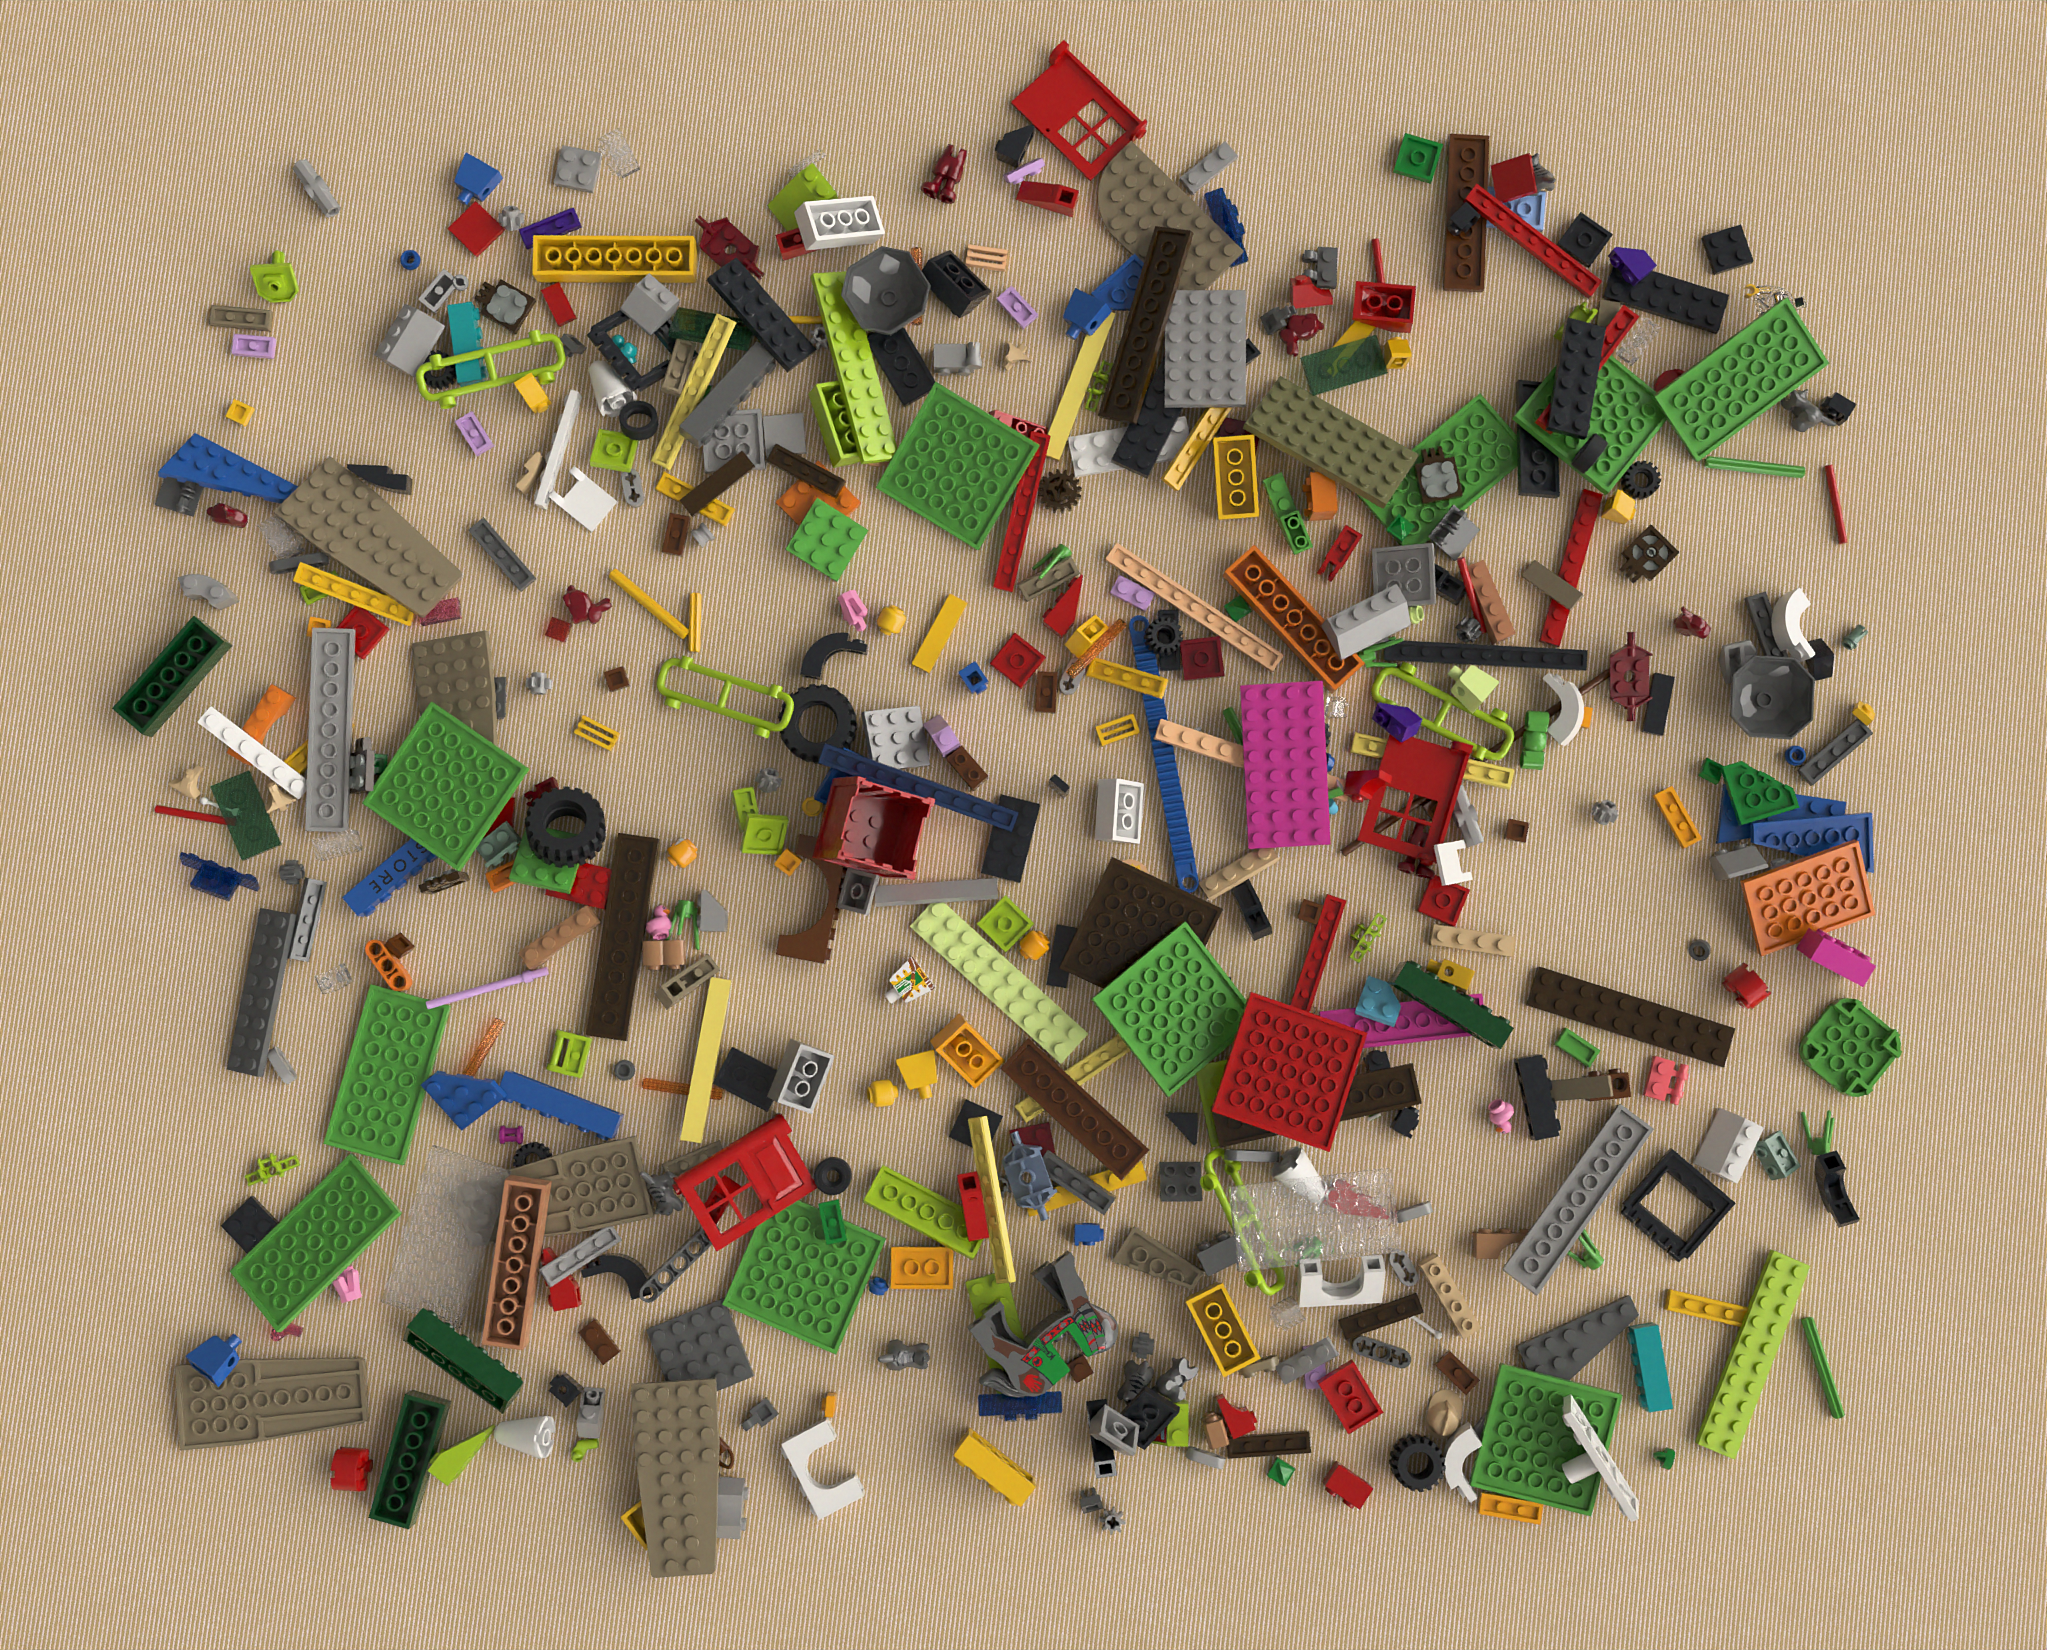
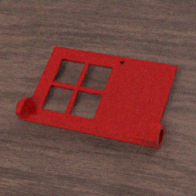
M1063 40L1053 49L1049 56L1048 62L1051 66L1012 100L1011 104L1091 181L1107 167L1109 162L1130 141L1140 140L1146 134L1148 121L1146 119L1141 121L1069 51V44ZM1092 100L1107 113L1093 128L1078 115ZM1074 117L1088 132L1072 146L1058 131ZM1109 118H1112L1126 131L1111 146L1095 132ZM1092 135L1106 150L1090 164L1076 149Z
M1389 734L1379 770L1391 775L1392 781L1391 784L1379 788L1373 794L1372 800H1369L1357 840L1421 860L1420 863L1427 866H1432L1433 863L1437 864L1434 845L1444 843L1473 745L1452 741L1450 748L1414 737L1401 743ZM1387 786L1410 793L1404 814L1381 807ZM1414 795L1438 802L1432 822L1408 815ZM1379 811L1403 818L1396 839L1373 832ZM1406 820L1430 827L1424 847L1401 841Z
M781 1113L775 1114L770 1120L678 1177L672 1178L674 1182L672 1188L678 1196L681 1194L686 1199L716 1252L817 1189L815 1181L787 1135L792 1132V1129ZM737 1161L749 1182L729 1194L718 1172ZM714 1175L726 1197L706 1208L694 1187ZM752 1186L763 1207L744 1219L732 1198ZM729 1201L740 1222L720 1233L709 1212Z

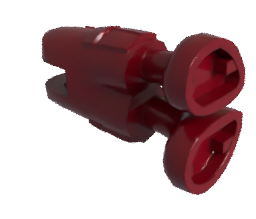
M952 144L946 146L941 158L936 161L932 170L935 176L932 182L926 181L921 185V191L925 195L936 199L942 181L947 179L944 188L941 189L939 194V200L946 204H953L957 198L953 188L954 184L956 185L961 180L967 156V150L961 148L957 158L952 157L954 145Z
M1415 824L1407 843L1420 847L1425 846L1428 833L1423 832V824ZM1407 856L1404 861L1398 863L1397 870L1407 874H1414L1416 858ZM1419 862L1415 876L1434 879L1435 872L1429 866Z

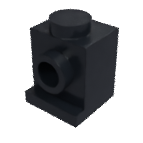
M1465 202L1450 217L1446 226L1452 235L1458 236L1462 231L1466 233L1475 225L1481 215Z
M1835 392L1831 396H1826L1820 406L1822 407L1821 411L1828 418L1837 420L1836 425L1840 426L1848 420L1856 403Z
M1374 1050L1369 1052L1366 1057H1363L1367 1072L1390 1068L1386 1051Z
M1412 1106L1400 1108L1390 1128L1411 1139L1413 1135L1410 1134V1131H1414L1419 1123L1417 1119L1419 1110Z
M565 1372L561 1376L557 1374L549 1383L552 1387L548 1391L567 1408L584 1388ZM560 1386L566 1387V1393L560 1390Z

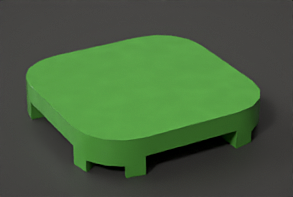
M1850 998L1834 1000L1827 1006L1803 1036L1799 1045V1054L1806 1066L1838 1092L1845 1096L1860 1097L1870 1094L1873 1091L1872 1087L1895 1058L1900 1057L1902 1051L1899 1036L1901 1035L1896 1029H1891L1862 1005L1863 1002Z

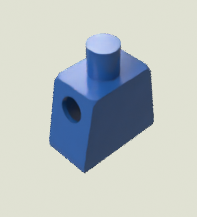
M466 152L454 179V183L462 190L457 200L464 205H468L472 197L482 202L502 181L503 177L497 169Z
M1075 288L1063 315L1064 320L1070 325L1065 334L1072 340H1076L1080 332L1091 336L1112 311L1105 302Z
M232 1334L225 1342L218 1336H212L187 1354L186 1358L192 1368L219 1387L240 1360L234 1349L242 1341L235 1334Z

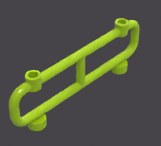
M533 330L528 332V338L443 359L440 354L432 355L429 357L430 362L420 365L416 371L417 386L425 400L430 402L439 401L441 409H450L457 406L455 401L457 396L514 383L529 373H532L534 377H538L540 385L551 384L555 382L554 372L561 370L566 361L563 344L560 338L554 334H541L540 330ZM547 341L554 344L558 357L555 364L498 378L492 355L530 345L537 346ZM484 357L490 380L435 394L428 392L424 380V373L426 371L439 370L445 366Z
M682 655L681 659H667L661 666L656 685L660 694L666 697L664 702L666 706L680 709L681 703L684 702L754 725L753 734L764 738H769L771 731L778 732L785 729L790 722L794 702L789 694L782 691L783 687L771 684L770 687L713 670L693 663L694 659ZM677 666L724 681L717 705L667 689L665 687V680L670 667ZM732 684L783 700L786 707L781 721L775 724L725 708Z
M1402 662L1399 669L1386 667L1378 673L1371 688V696L1377 703L1400 706L1379 694V689L1387 675H1394L1444 701L1434 722L1418 715L1423 719L1421 726L1451 741L1473 745L1471 756L1480 761H1483L1484 758L1492 761L1500 760L1508 753L1514 740V731L1511 726L1505 723L1508 717L1506 712L1493 708L1490 715L1479 709L1472 714L1457 698L1414 677L1417 668L1406 662ZM1451 705L1503 730L1506 733V739L1500 750L1493 753L1485 747L1441 727Z
M1214 1149L1204 1158L1206 1174L1200 1178V1185L1205 1191H1212L1214 1189L1250 1268V1271L1244 1275L1246 1285L1250 1288L1258 1286L1265 1295H1274L1285 1284V1274L1282 1269L1285 1259L1282 1255L1275 1253L1238 1173L1241 1170V1163L1239 1161L1224 1160L1226 1164L1224 1170L1228 1175H1231L1248 1212L1246 1216L1237 1221L1212 1166V1161L1217 1157L1221 1156L1224 1160V1149ZM1250 1222L1253 1223L1269 1258L1268 1266L1275 1271L1277 1276V1282L1270 1287L1267 1286L1241 1230Z

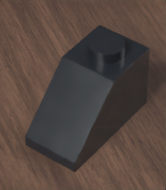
M1028 125L1004 134L1003 139H999L995 147L997 160L1018 168L1035 134V126Z

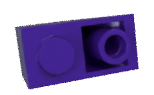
M1615 247L1608 255L1610 263L1620 270L1624 280L1631 283L1632 286L1636 285L1657 266L1645 250Z
M1385 703L1377 704L1372 720L1401 743L1417 734L1423 720L1408 707Z

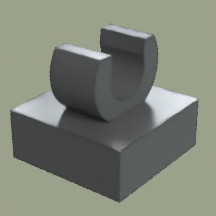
M563 334L560 338L564 344L565 357L571 358L574 353L583 354L586 350V347L572 334Z
M1094 1487L1091 1488L1092 1495L1090 1497L1085 1496L1084 1490L1080 1492L1082 1499H1079L1083 1514L1104 1509L1100 1494H1097Z

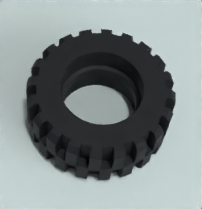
M809 684V687L806 688L802 686L798 688L796 693L792 692L790 694L794 702V709L789 724L780 731V737L786 747L797 758L799 757L806 762L820 764L818 761L825 743L842 749L843 747L846 749L851 747L850 744L856 737V714L844 694H841L834 687L830 688L824 684L820 686ZM783 702L781 706L782 711L779 712L778 715L779 722L781 721L784 714V710L786 707L785 702ZM816 705L829 708L835 714L837 720L835 733L828 740L820 743L808 741L799 730V719L803 712Z
M564 786L560 790H558V787L552 788L550 793H547V791L543 792L540 799L535 798L532 802L533 807L530 806L526 812L525 830L529 847L535 852V856L538 859H544V863L548 865L554 863L555 867L562 868L563 865L572 868L577 863L579 865L585 864L586 859L592 860L596 856L595 851L600 852L602 843L605 842L606 838L604 812L600 808V803L597 799H592L590 793H582V789L575 788L571 790L569 786ZM562 816H573L585 823L584 829L572 838H556L546 831L548 825L553 820Z

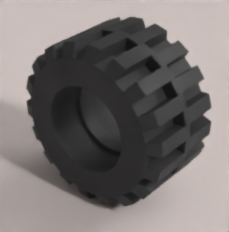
M1409 1434L1406 1439L1400 1438V1443L1393 1445L1394 1451L1390 1452L1391 1459L1389 1460V1464L1392 1467L1391 1471L1402 1486L1408 1487L1414 1492L1415 1490L1424 1492L1425 1488L1429 1491L1432 1489L1431 1486L1433 1484L1437 1486L1439 1484L1437 1480L1439 1478L1443 1479L1442 1471L1446 1469L1443 1463L1445 1458L1440 1448L1428 1437H1422L1420 1434H1415V1436ZM1416 1452L1426 1453L1428 1456L1427 1467L1417 1474L1408 1472L1406 1468L1408 1458Z

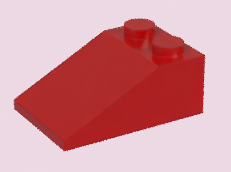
M1356 281L1352 320L1389 332L1411 333L1414 319L1416 286Z

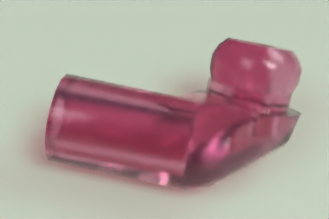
M290 1323L282 1332H276L273 1328L270 1337L273 1341H280L288 1334L300 1337L304 1328Z

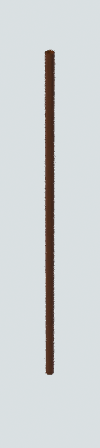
M1610 667L1578 688L1581 696L1610 677ZM1561 701L1545 711L1549 712V718L1561 711ZM1524 726L1514 732L1513 742L1523 736L1526 731ZM1505 739L1490 748L1489 751L1493 753L1498 752ZM1420 796L1412 801L1409 813L1429 799ZM1406 806L1397 812L1404 814ZM1391 815L1375 826L1373 832L1379 834L1401 818ZM1356 839L1341 849V852L1346 857L1365 843Z

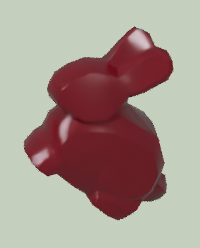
M1317 314L1293 315L1286 318V329H1282L1279 332V336L1282 342L1287 345L1286 351L1288 355L1298 356L1297 341H1308L1319 330L1324 329V324L1318 320Z
M217 503L214 507L207 509V514L211 516L214 523L237 528H245L248 523V515L226 504Z
M573 585L568 586L567 593L563 596V600L569 608L575 625L587 620L591 624H596L601 619L602 612L612 607L609 598H604L597 604H593L588 594L582 590L575 589Z
M1682 606V613L1674 620L1675 629L1684 636L1690 637L1692 635L1705 639L1709 635L1711 627L1702 617L1691 613Z

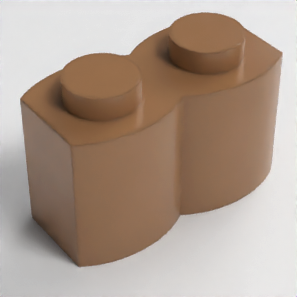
M686 940L642 941L643 966H648V970H661V966H669V969H681V965H686Z
M1215 1411L1204 1413L1200 1421L1209 1449L1214 1450L1227 1446L1229 1440L1220 1414L1215 1413Z

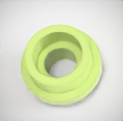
M1411 606L1408 608L1412 624H1417L1423 620L1424 612L1421 606Z

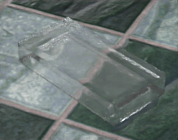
M818 149L788 169L787 173L790 178H794L811 163L815 164L826 157V154L823 150Z

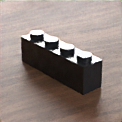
M1542 1054L1514 1058L1530 1139L1537 1141L1560 1136L1561 1125L1559 1119H1556L1554 1110H1557L1555 1099L1551 1098L1550 1090H1552V1083L1546 1074V1070H1548L1546 1058H1543Z

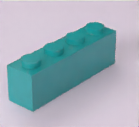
M472 302L447 305L454 356L483 349L484 347H481L480 342L483 339L481 327H478V320H480L479 309L475 308ZM484 357L455 364L457 383L461 387L486 381L485 378H488V371L486 366L483 365Z
M1650 1322L1628 1326L1627 1340L1632 1345L1633 1350L1630 1356L1633 1366L1636 1367L1637 1374H1634L1636 1386H1639L1640 1395H1638L1640 1407H1643L1648 1413L1673 1409L1659 1325Z

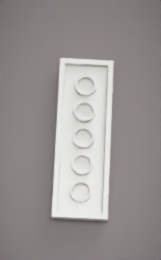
M1186 416L1178 418L1156 463L1173 460L1188 437L1189 429ZM1128 426L1068 437L1075 478L1125 469L1111 463V459Z

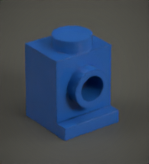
M976 661L958 672L971 694L976 692L979 695L987 689L986 685L989 684V681ZM973 677L978 678L977 684L971 683Z
M1075 1223V1246H1079V1241L1083 1242V1245L1092 1246L1095 1245V1242L1104 1240V1229L1100 1228L1099 1223Z

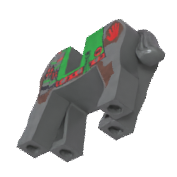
M1068 1250L1053 1262L1046 1261L1031 1273L1061 1304L1062 1308L1039 1322L1024 1339L1019 1338L1010 1330L1005 1318L1004 1305L998 1298L981 1311L982 1316L967 1326L984 1352L1002 1366V1369L991 1368L979 1378L981 1385L991 1387L1011 1397L1039 1396L1047 1392L1070 1371L1051 1344L1053 1341H1060L1065 1336V1332L1068 1333L1075 1345L1086 1357L1105 1352L1115 1344L1118 1337L1117 1321L1110 1313L1090 1303L1083 1281L1076 1272L1074 1256Z

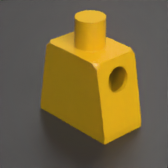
M1430 959L1426 968L1427 971L1436 974L1439 977L1438 981L1446 984L1447 982L1464 993L1468 990L1475 973L1474 970L1444 959L1442 963ZM1444 970H1451L1453 975L1446 976Z
M935 1050L896 1059L908 1089L918 1088L920 1100L932 1097L930 1085L938 1082Z

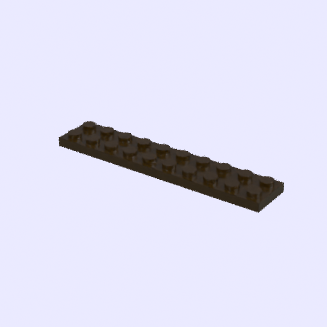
M1155 226L1098 413L1100 418L1137 424L1194 235L1191 230Z
M618 833L586 1030L587 1036L628 1041L643 948L642 941H644L660 841L658 838Z
M1540 966L1537 967L1526 1006L1723 1068L1725 1067L1735 1032L1733 1027Z
M1413 1063L1354 1075L1339 1122L1422 1104ZM1212 1112L1220 1148L1278 1135Z

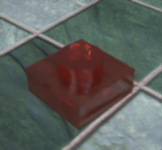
M552 617L545 636L566 643L572 624Z

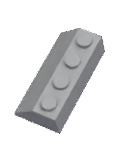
M1395 584L1327 618L1321 626L1339 659L1343 660L1410 626L1411 623L1407 601L1398 585Z

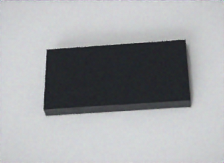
M904 327L891 336L875 332L867 336L871 352L903 407L929 394L936 381Z

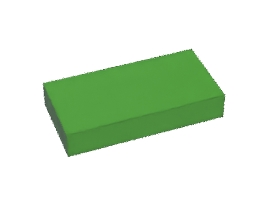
M1568 1028L1562 1030L1553 1044L1587 1067L1592 1065L1601 1051Z

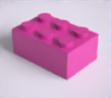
M1808 928L1796 948L1811 960L1864 987L1876 968V965L1870 962L1872 958L1863 954L1860 950L1848 946L1845 942L1833 938L1819 928L1816 931Z

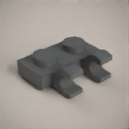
M1318 247L1317 252L1313 250L1304 251L1302 262L1316 263V271L1305 269L1302 275L1309 276L1312 282H1316L1317 288L1336 289L1338 248Z

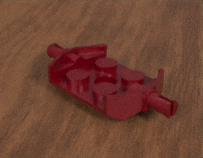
M701 215L698 216V219H695V223L703 228L699 245L700 249L722 268L737 258L758 280L762 279L761 276L763 277L765 273L756 266L760 251L759 246L751 242L730 223L727 217L708 223ZM728 246H734L736 251L733 254H727L725 249Z
M1627 632V644H1624L1623 647L1610 654V700L1627 709L1626 721H1636V707L1652 699V696H1649V656H1653V654L1636 646V632ZM1627 671L1632 673V679L1629 682L1624 679V674Z

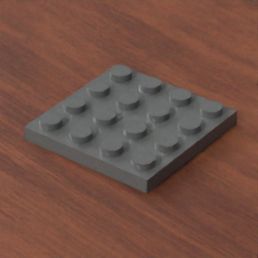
M725 1297L646 1330L666 1381L716 1378L717 1391L754 1376L730 1310L722 1305Z

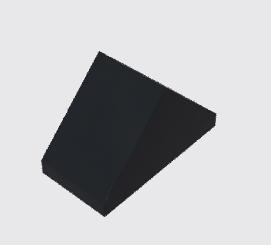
M1822 638L1807 641L1815 652L1812 658L1805 660L1809 673L1815 681L1832 677L1834 653Z
M1167 1111L1165 1113L1167 1118L1192 1145H1196L1198 1113Z

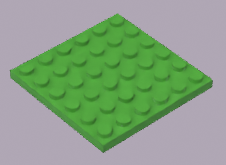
M1611 355L1598 372L1587 438L1581 440L1555 432L1550 435L1538 426L1535 421L1551 401L1557 368L1556 364L1512 419L1606 496L1667 420L1652 398L1657 392ZM1596 433L1607 441L1608 445L1590 469L1582 474L1571 465V462L1587 440Z
M935 382L876 488L976 550H980L1040 445L953 391Z
M431 701L373 786V791L369 792L362 804L454 869L461 871L530 768Z
M1186 921L1182 922L1091 998L1092 1002L1166 1097L1171 1096L1234 1041L1247 1001Z
M798 1200L755 1228L722 1305L836 1355L886 1238L844 1220L847 1241L826 1245L819 1208Z
M1500 1363L1480 1437L1482 1446L1477 1449L1469 1485L1592 1516L1602 1475L1598 1471L1572 1484L1563 1471V1463L1586 1453L1583 1445H1578L1571 1426L1567 1427L1563 1421L1562 1407L1564 1406V1397L1570 1394L1573 1396L1608 1452L1623 1395L1618 1392Z

